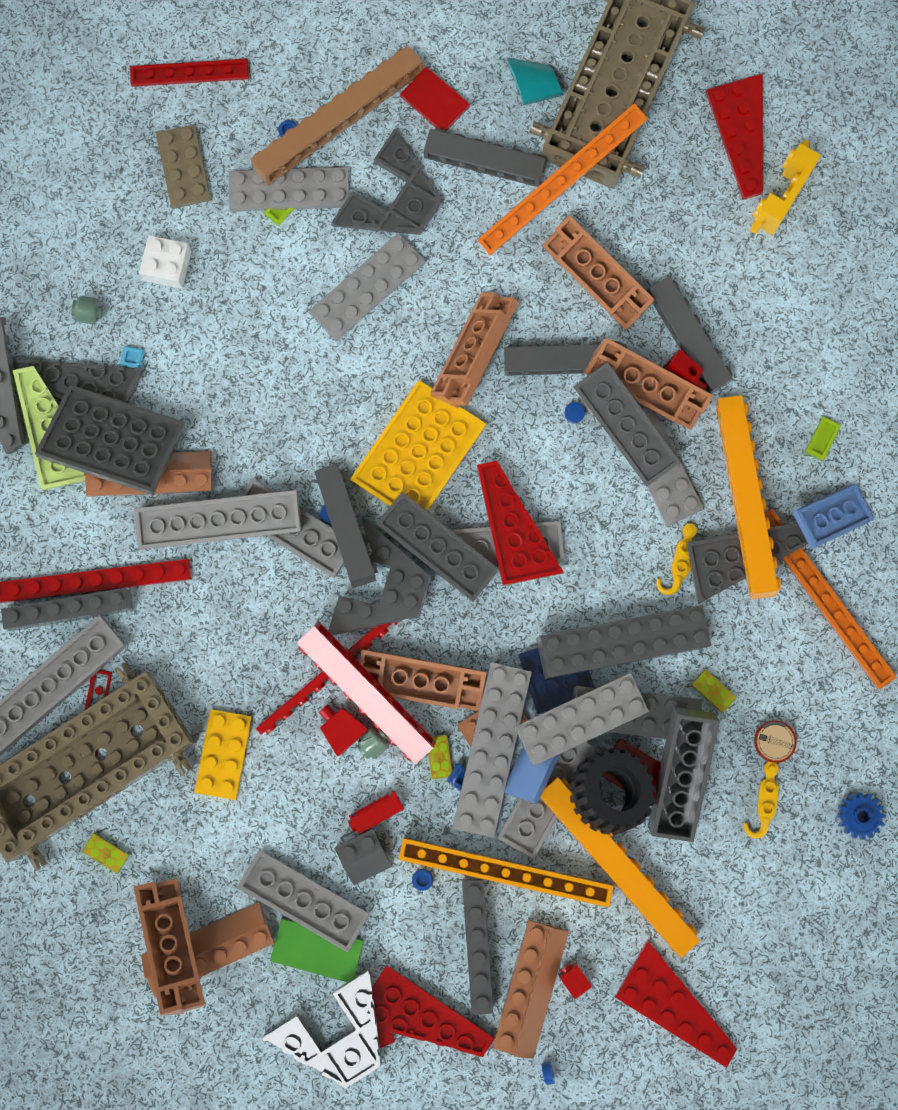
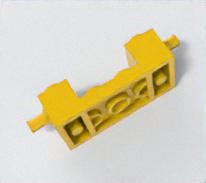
M803 140L796 150L792 148L782 165V168L785 169L782 176L791 180V183L782 198L772 193L769 194L767 199L762 198L752 215L755 217L750 228L752 233L757 234L760 228L774 235L821 157V154L808 148L810 146L809 141Z

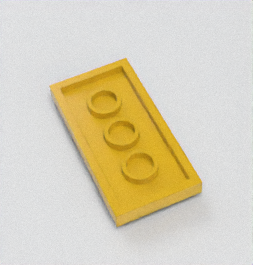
M210 709L194 793L237 800L252 716Z

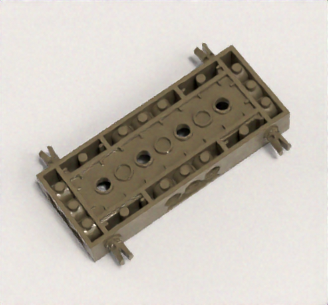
M605 0L607 2L606 8L553 125L547 127L534 120L533 126L530 128L529 133L545 139L542 150V157L546 158L545 161L559 167L563 166L634 103L647 116L682 35L688 34L701 41L705 32V27L689 22L695 2L690 0ZM643 20L647 23V26L639 27L637 22ZM623 55H629L631 56L632 60L630 62H625L622 60L621 57ZM613 89L617 95L610 97L606 94V91ZM593 124H598L601 127V130L598 132H594L591 130L590 126ZM642 125L583 175V177L615 189L623 172L640 179L645 166L630 161L628 157Z
M127 663L121 664L124 673L120 668H115L114 670L124 684L122 687L0 765V853L6 863L16 861L22 856H27L34 870H40V864L41 866H46L48 863L40 853L39 845L168 761L172 760L180 776L185 775L183 766L187 771L193 769L183 753L184 750L194 745L195 741L152 673L145 671L135 678ZM135 725H140L143 728V733L140 737H135L132 734V729ZM100 748H104L107 751V757L102 761L96 756V752ZM65 771L71 774V781L67 784H64L60 779L61 774ZM28 795H32L35 798V804L32 807L25 805L24 800Z

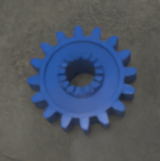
M857 792V797L854 794H849V800L842 799L844 805L838 806L841 814H838L837 817L841 818L842 821L839 823V826H845L844 833H851L852 838H857L859 835L861 840H865L866 835L868 838H874L873 832L880 833L881 831L878 826L885 825L881 818L886 817V815L880 813L884 807L876 805L879 800L877 798L871 800V794L864 796L861 792ZM862 810L865 818L860 822L857 814Z

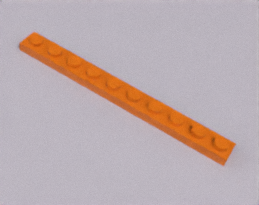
M634 103L477 239L491 256L648 120L647 117Z
M773 508L764 513L765 517L769 518L770 528L784 525ZM800 548L782 558L878 690L882 689L897 678L804 550Z

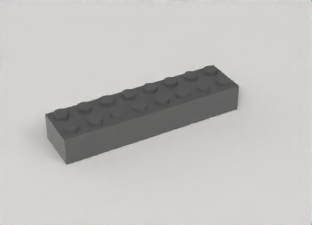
M703 605L546 634L536 638L544 679L712 646Z

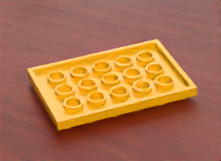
M420 380L417 381L354 472L350 481L389 507L403 492L428 512L486 427V423L460 406L457 409L430 395L432 388Z

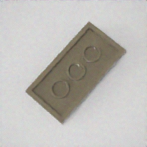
M195 124L157 132L156 137L171 208L175 209L211 201Z

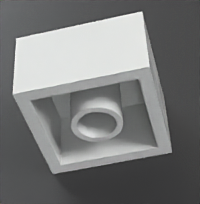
M148 235L139 271L143 281L183 289L192 252L188 243Z

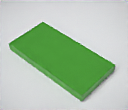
M281 918L270 961L348 982L355 976L364 940L356 938L350 951L347 953L298 923Z

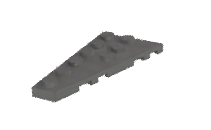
M0 317V442L5 453L12 454L26 445L23 423L19 419V399H16L15 388L17 386L13 373V361L9 355L7 345L10 343L9 336L6 335L4 325H7L6 318Z
M14 359L13 361L14 370L34 366L53 398L62 400L69 385H73L129 404L144 372L143 368L109 367L82 363L68 364L28 359Z
M798 523L771 527L768 530V536L773 539L772 557H776L777 561L808 544ZM738 533L686 543L698 604L746 578Z

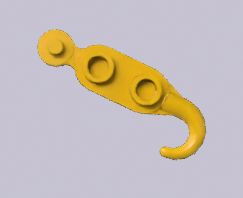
M686 524L683 527L682 533L684 538L677 543L671 566L673 576L672 587L669 589L663 588L661 580L657 579V588L664 595H673L678 592L681 583L690 572L691 567L686 543L692 542V538L697 533V528L693 524Z
M767 762L763 766L766 777L760 782L757 800V812L761 822L759 831L752 832L748 828V823H744L745 833L754 839L761 838L768 832L769 824L776 814L779 786L774 779L779 770L776 763Z

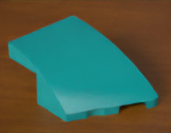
M507 58L510 72L514 78L517 91L520 93L523 106L562 96L560 84L550 65Z

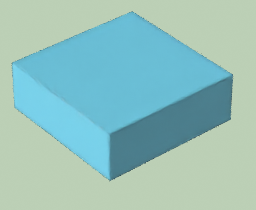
M124 346L120 366L141 368L145 351Z

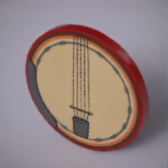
M772 720L765 722L757 729L754 737V746L757 753L764 760L780 763L788 760L793 755L797 746V739L793 729L788 724Z

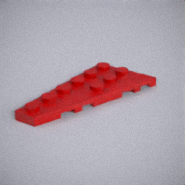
M763 73L710 88L705 92L742 200L759 196L763 193Z
M498 461L478 464L477 470L502 586L564 574V571L559 566Z
M646 941L614 997L727 1068L737 1051L736 1046L652 945Z
M388 965L385 966L372 986L377 1027L413 1039L435 1043L439 1046L450 1047L480 1057H484L495 1039L487 1031Z

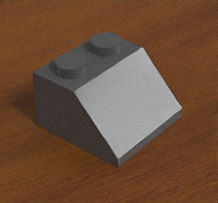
M374 828L334 848L353 885L392 867Z

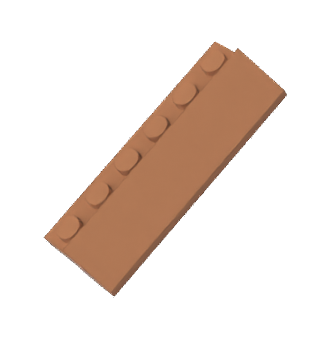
M570 215L543 243L542 247L626 331L644 315L655 301Z
M481 292L430 393L432 397L457 409L460 405L468 406L519 303L514 297H499L495 292Z
M606 337L593 352L594 355L584 371L585 374L589 375L608 362L636 402L692 430L701 413H704L714 396Z
M211 451L173 453L154 495L212 491ZM84 473L87 497L150 495Z
M366 649L361 651L359 663L393 698L453 709L463 708L479 711L486 671Z
M177 878L160 883L153 881L134 886L160 1016L184 1014L186 1011L205 1006Z
M260 902L189 933L199 977L275 943ZM145 953L141 955L144 978H147L153 995L156 997L148 954Z
M528 919L492 1046L493 1049L512 1054L514 1057L534 1059L569 931Z

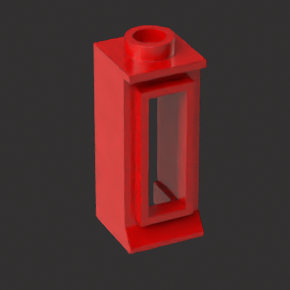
M394 790L390 797L387 794L354 812V817L352 814L349 815L351 820L348 823L353 832L357 831L358 834H361L404 810V807Z

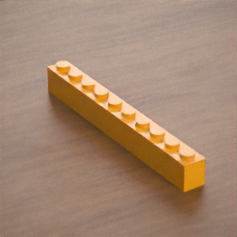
M742 395L718 398L716 412L750 600L776 597L781 589V581L779 577H776L777 560L776 557H772L771 549H773V539L768 536L770 523L769 518L765 517L764 514L766 501L765 498H761L762 480L757 477L756 472L759 471L758 460L754 459L753 452H755L754 440H750L749 433L752 432L751 422L747 421L746 418L748 405L747 402H743Z
M556 776L553 777L546 784L540 797L541 800L680 958H683L700 942V939L696 936L698 931L690 923L686 925L682 920L684 915L676 907L672 909L668 904L670 899L663 891L658 892L653 887L656 883L649 875L644 876L639 871L642 867L634 858L630 860L625 855L627 850L620 842L616 844L611 839L612 833L601 834L600 830L595 832L590 829L589 823L585 825L580 820L582 818L581 815H576L573 810L576 806L570 801V796L573 794L569 791V783L563 777L561 779Z
M407 837L403 838L398 859L608 908L610 907L614 887L612 884Z

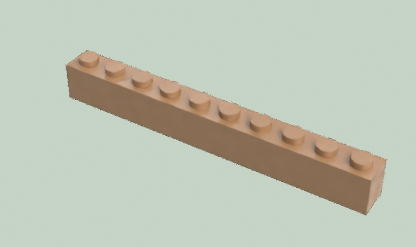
M408 45L403 49H399L394 56L382 61L372 72H367L361 80L352 83L343 93L335 95L332 101L320 106L314 114L305 117L296 127L288 129L285 135L278 140H273L264 150L255 153L253 158H251L253 169L267 185H270L414 80L423 71V61Z

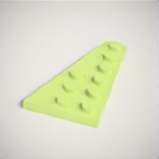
M34 366L13 370L41 490L84 482V472L36 457L35 452L58 408V404Z

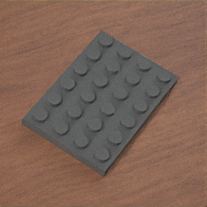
M69 385L35 455L38 458L154 495L186 425L184 421Z

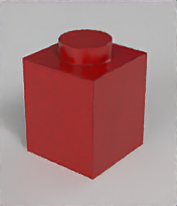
M569 962L560 969L561 973L558 976L574 999H577L592 988V985L576 962L574 964Z

